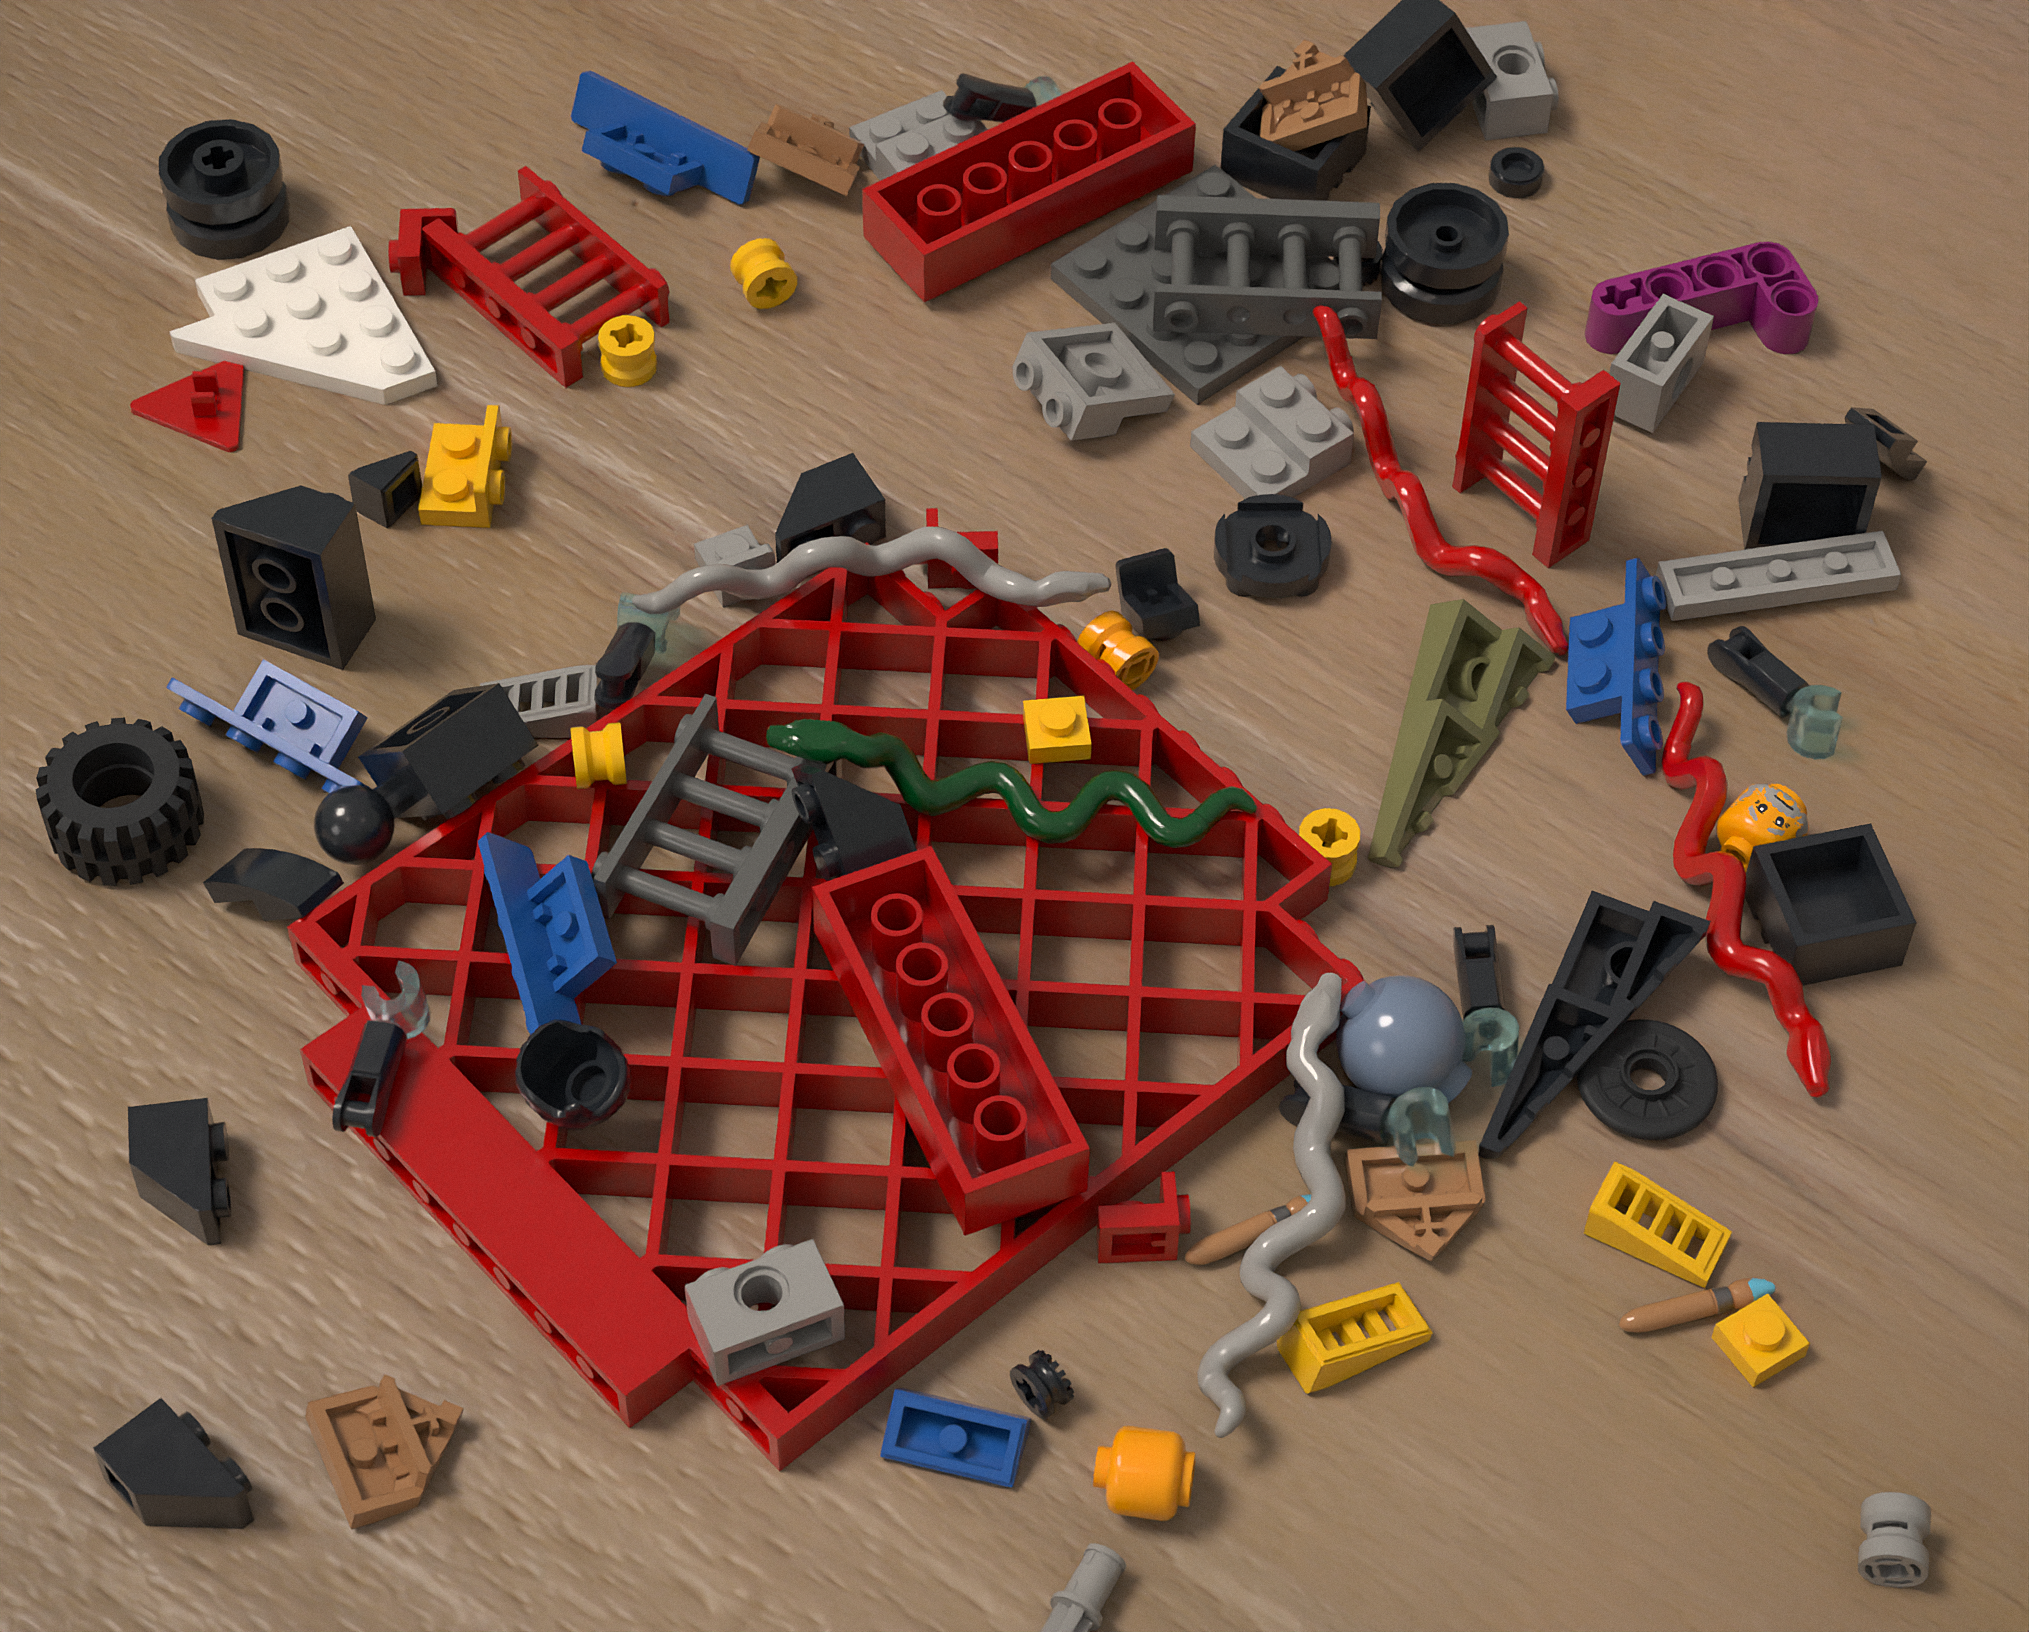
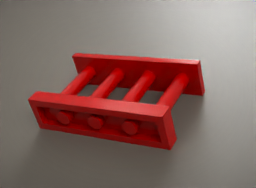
M524 166L517 170L521 202L466 235L462 232L456 233L440 218L421 228L426 263L430 271L564 388H567L583 378L582 344L598 335L601 327L610 319L622 315H630L639 309L661 328L670 323L668 307L670 291L666 280L659 271L654 268H647L565 199L553 182L550 180L544 181L529 167ZM533 220L550 233L502 264L497 262L491 263L480 254L483 250ZM568 249L585 263L537 294L532 292L526 293L514 283ZM602 279L620 293L571 325L565 322L561 324L549 313Z
M1519 301L1499 315L1492 314L1488 316L1475 331L1460 440L1455 456L1456 466L1452 487L1461 494L1483 478H1487L1537 520L1533 555L1550 568L1590 541L1621 382L1603 369L1584 383L1576 382L1573 384L1522 342L1528 308ZM1517 370L1558 402V417L1515 383ZM1510 411H1513L1551 442V456L1546 454L1509 423ZM1504 450L1544 482V495L1502 461Z

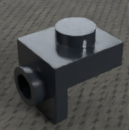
M1168 548L1124 558L1116 562L1115 569L1121 612L1141 637L1156 641L1170 640L1179 636L1183 630L1201 626L1198 604L1179 585L1175 557Z

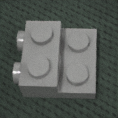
M941 90L849 127V136L865 144L860 157L881 181L988 129L982 121H962L949 114L943 107V101L947 96Z
M1116 323L1028 332L1012 366L1013 378L1017 387L1022 391L1030 390L1042 404L1046 423L1051 427H1060L1071 441L1116 435L1123 417L1167 412L1175 396V393Z
M1279 366L1237 390L1235 407L1191 431L1190 447L1244 499L1262 494L1295 497L1350 464L1354 428L1349 416L1342 409L1335 407L1329 411L1317 400L1315 387L1308 377L1303 374H1297L1292 377L1282 366Z

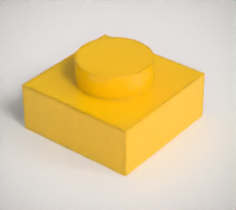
M1084 696L1023 700V721L1029 764L1091 759V738Z
M1768 1293L1715 1324L1711 1337L1752 1387L1757 1386L1804 1358L1810 1342Z

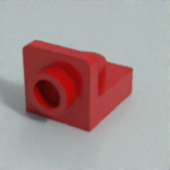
M1175 1171L1161 1172L1159 1203L1145 1204L1136 1200H1127L1115 1205L1098 1206L1096 1234L1098 1264L1177 1260L1179 1234H1190L1191 1213L1189 1195H1177Z

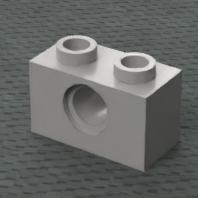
M1527 21L1466 28L1498 77L1472 101L1485 140L1547 133L1551 110H1556L1558 107V89L1555 79L1548 78L1546 75L1542 44L1534 42Z
M1665 294L1660 297L1611 363L1609 373L1621 382L1615 412L1616 417L1653 433L1704 363L1714 316Z
M813 1239L795 1246L790 1244L776 1246L765 1252L759 1259L731 1269L721 1267L710 1270L700 1276L697 1281L685 1285L688 1320L717 1386L845 1339L844 1305ZM762 1302L776 1305L767 1311L750 1309L751 1306Z

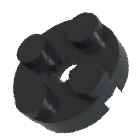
M1262 494L1248 497L1238 502L1237 511L1229 514L1226 519L1224 514L1218 521L1215 529L1214 560L1218 570L1226 578L1227 588L1231 593L1242 597L1251 595L1264 598H1285L1294 595L1304 597L1314 593L1318 588L1319 579L1327 571L1330 560L1331 532L1326 521L1319 514L1316 520L1311 514L1303 511V502L1285 495ZM1273 540L1277 541L1278 548L1283 550L1271 552L1262 548L1265 546V541Z

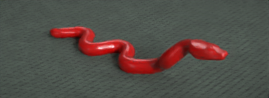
M1320 305L1315 307L1313 315L1322 333L1334 383L1343 400L1350 405H1354L1357 410L1368 457L1376 480L1388 499L1398 501L1416 554L1427 566L1438 573L1450 577L1480 576L1505 594L1521 601L1524 605L1526 621L1532 631L1552 653H1556L1559 656L1565 655L1569 650V645L1563 634V622L1553 608L1542 585L1519 567L1511 558L1493 548L1477 545L1452 546L1445 541L1437 526L1418 476L1409 470H1403L1401 467L1387 414L1375 385L1369 380L1359 377L1356 373L1344 328L1337 314L1332 308Z
M1687 681L1680 682L1676 687L1680 694V707L1664 744L1661 759L1662 773L1666 782L1673 788L1683 790L1696 787V793L1674 842V868L1685 883L1697 886L1713 884L1712 896L1706 920L1711 921L1705 936L1707 951L1716 966L1728 976L1766 985L1775 1016L1790 1034L1786 1052L1787 1058L1810 1096L1819 1098L1830 1089L1828 1073L1831 1067V1055L1824 1028L1806 1006L1803 985L1792 964L1773 951L1744 945L1741 939V923L1747 883L1743 863L1733 854L1725 851L1705 854L1709 836L1726 802L1728 781L1722 763L1706 755L1688 760L1692 748L1691 744L1702 717L1703 693L1697 685Z

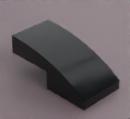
M1851 407L1846 414L1845 424L1874 425L1879 461L1901 477L1916 480L1927 463L1924 458L1913 451L1918 440L1874 409Z
M246 848L206 879L203 884L214 903L253 900L263 920L271 921L303 918L342 886L344 882L338 872L306 857L275 849Z

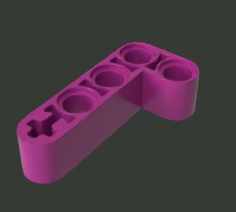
M1769 241L1757 242L1598 283L1592 292L1584 335L1586 342L1593 349L1606 354H1619L1660 297L1665 294L1714 316L1711 330L1749 321L1761 342L1768 349L1785 355L1796 354L1808 345L1819 298L1795 257L1786 247Z

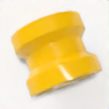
M758 238L747 242L734 253L731 259L730 271L736 281L743 286V294L747 301L755 308L769 309L779 306L789 299L797 287V275L790 264L785 262V255L778 243L770 238Z
M631 315L614 317L604 323L599 330L598 336L599 348L602 353L601 370L604 377L612 384L620 387H634L649 381L657 369V356L654 351L655 333L652 325L643 318Z
M620 722L609 723L602 731L589 732L583 726L571 727L577 789L590 788L595 781L609 780L614 785L627 784Z
M1323 808L1312 811L1303 819L1299 826L1298 835L1332 863L1329 887L1343 884L1352 877L1357 866L1360 828L1354 818L1338 809Z

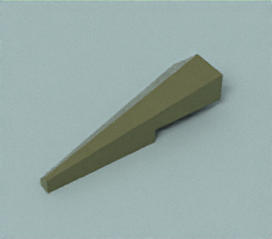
M1465 599L1430 604L1367 858L1371 862L1389 868L1399 867L1403 861V858L1400 856L1401 852L1416 833L1424 832L1434 821L1431 813L1444 796L1452 795L1457 791L1500 734L1497 727L1511 708L1521 706L1530 695L1526 689L1537 674L1549 670L1553 665L1556 656L1520 627L1502 630Z

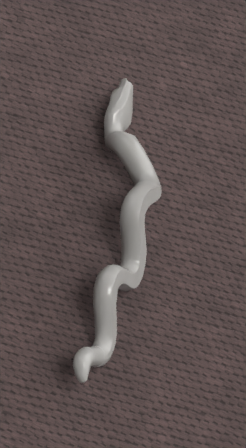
M922 527L890 542L874 546L866 545L852 537L844 536L809 541L793 549L779 563L762 570H746L728 564L705 565L683 573L660 591L634 596L632 603L636 608L645 613L663 614L675 610L688 600L705 592L719 590L742 598L764 599L784 594L800 584L807 576L830 567L844 568L862 576L873 577L891 574L936 558L953 566L977 589L992 597L1037 607H1048L1066 602H1082L1094 594L1109 591L1111 581L1103 573L1075 571L1054 572L1040 580L1034 581L997 564L979 550L969 539L957 532L943 527Z
M1335 973L1323 974L1317 986L1309 991L1302 1000L1291 1028V1042L1286 1051L1288 1070L1311 1097L1294 1133L1293 1143L1296 1166L1305 1185L1311 1192V1200L1300 1211L1265 1230L1246 1250L1239 1268L1240 1280L1248 1293L1266 1301L1265 1307L1255 1317L1225 1334L1210 1346L1201 1359L1197 1371L1198 1385L1201 1392L1210 1398L1221 1410L1215 1428V1434L1219 1438L1228 1436L1239 1426L1246 1410L1243 1393L1228 1378L1230 1370L1250 1355L1276 1342L1288 1332L1297 1319L1301 1308L1297 1288L1284 1277L1274 1273L1275 1269L1286 1258L1330 1232L1339 1222L1345 1211L1344 1184L1331 1157V1142L1345 1112L1344 1087L1334 1072L1319 1060L1317 1056L1318 1046L1339 1025L1342 979Z

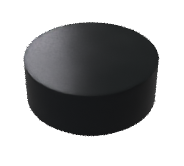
M1522 147L1505 148L1498 151L1492 157L1488 180L1491 187L1502 196L1514 199L1527 198L1537 193L1541 188L1544 163L1539 155L1529 149Z

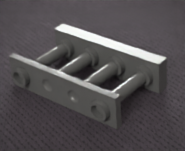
M1157 195L1154 250L1172 251L1171 284L1155 283L1152 331L1322 337L1320 327L1313 315V309L1323 305L1335 311L1344 328L1346 338L1377 339L1382 292L1362 291V258L1376 257L1380 224V203ZM1194 252L1228 253L1227 286L1194 285ZM1250 254L1283 255V288L1250 287ZM1306 256L1339 257L1340 290L1306 289Z
M705 694L693 715L686 714L680 721L675 734L674 747L609 853L606 851L602 852L593 866L591 876L603 917L610 920L625 893L697 918L705 921L706 929L711 931L713 958L736 966L813 831L811 822L805 823L795 807L792 798V788L797 787V783L791 768L800 764H806L842 779V760L829 764H817L797 756L794 758L719 731L717 697ZM708 754L785 780L787 781V788L780 800L772 799L768 804L695 778ZM681 799L758 826L760 827V835L753 847L745 846L740 850L667 823ZM653 846H657L732 873L733 881L725 895L718 893L715 897H711L639 870Z

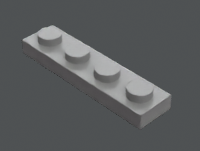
M1877 531L1659 561L1656 576L1662 582L1666 596V607L1671 621L1897 590L1901 573L1884 532Z

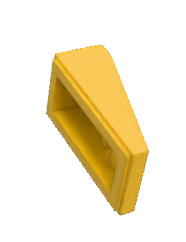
M1614 1161L1590 1207L1583 1234L1702 1288H1706L1731 1238L1732 1231L1637 1171ZM1618 1202L1629 1207L1625 1215L1615 1209ZM1643 1213L1654 1218L1649 1230L1638 1224ZM1668 1225L1679 1229L1672 1245L1662 1239ZM1693 1236L1705 1241L1696 1259L1685 1254Z
M1400 1282L1299 1311L1292 1328L1277 1340V1349L1304 1392L1309 1394L1333 1386L1430 1340L1433 1332ZM1384 1310L1397 1330L1389 1331L1378 1312ZM1360 1321L1370 1338L1366 1339L1356 1322ZM1333 1332L1338 1334L1344 1344L1343 1346H1339L1332 1335Z

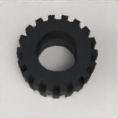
M111 718V724L99 726L98 721L85 725V732L77 735L72 731L62 738L64 746L61 749L52 747L45 756L47 766L39 767L36 777L39 788L35 789L54 854H58L61 864L68 870L76 868L78 876L91 882L99 876L103 885L116 886L119 879H128L130 885L143 883L142 876L153 873L157 878L169 872L167 864L171 861L180 864L188 856L186 845L197 844L201 836L199 825L204 824L202 800L192 760L189 758L187 748L182 741H174L172 732L163 726L153 731L151 721L137 719L134 724H126L125 718ZM127 795L141 796L124 806L114 808L100 807L117 797Z

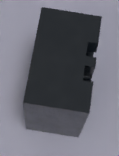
M1401 0L1343 55L1353 70L1360 74L1365 81L1367 97L1371 100L1370 104L1381 120L1418 152L1498 78L1457 14L1440 0Z
M1277 66L1265 79V82L1282 76L1286 69ZM1257 89L1223 129L1220 169L1242 187L1269 199L1328 201L1330 190L1333 187L1337 189L1343 181V174L1345 172L1350 173L1366 154L1371 106L1367 105L1366 128L1292 151L1260 137L1262 108L1268 102L1260 90Z
M1757 422L1751 444L1752 457H1748L1747 461L1748 474L1743 477L1738 498L1744 550L1866 533L1882 478L1874 425Z
M1871 823L1753 846L1746 871L1745 899L1753 918L1760 920L1762 924L1761 936L1764 943H1770L1773 952L1792 964L1803 986L1903 965L1917 922Z

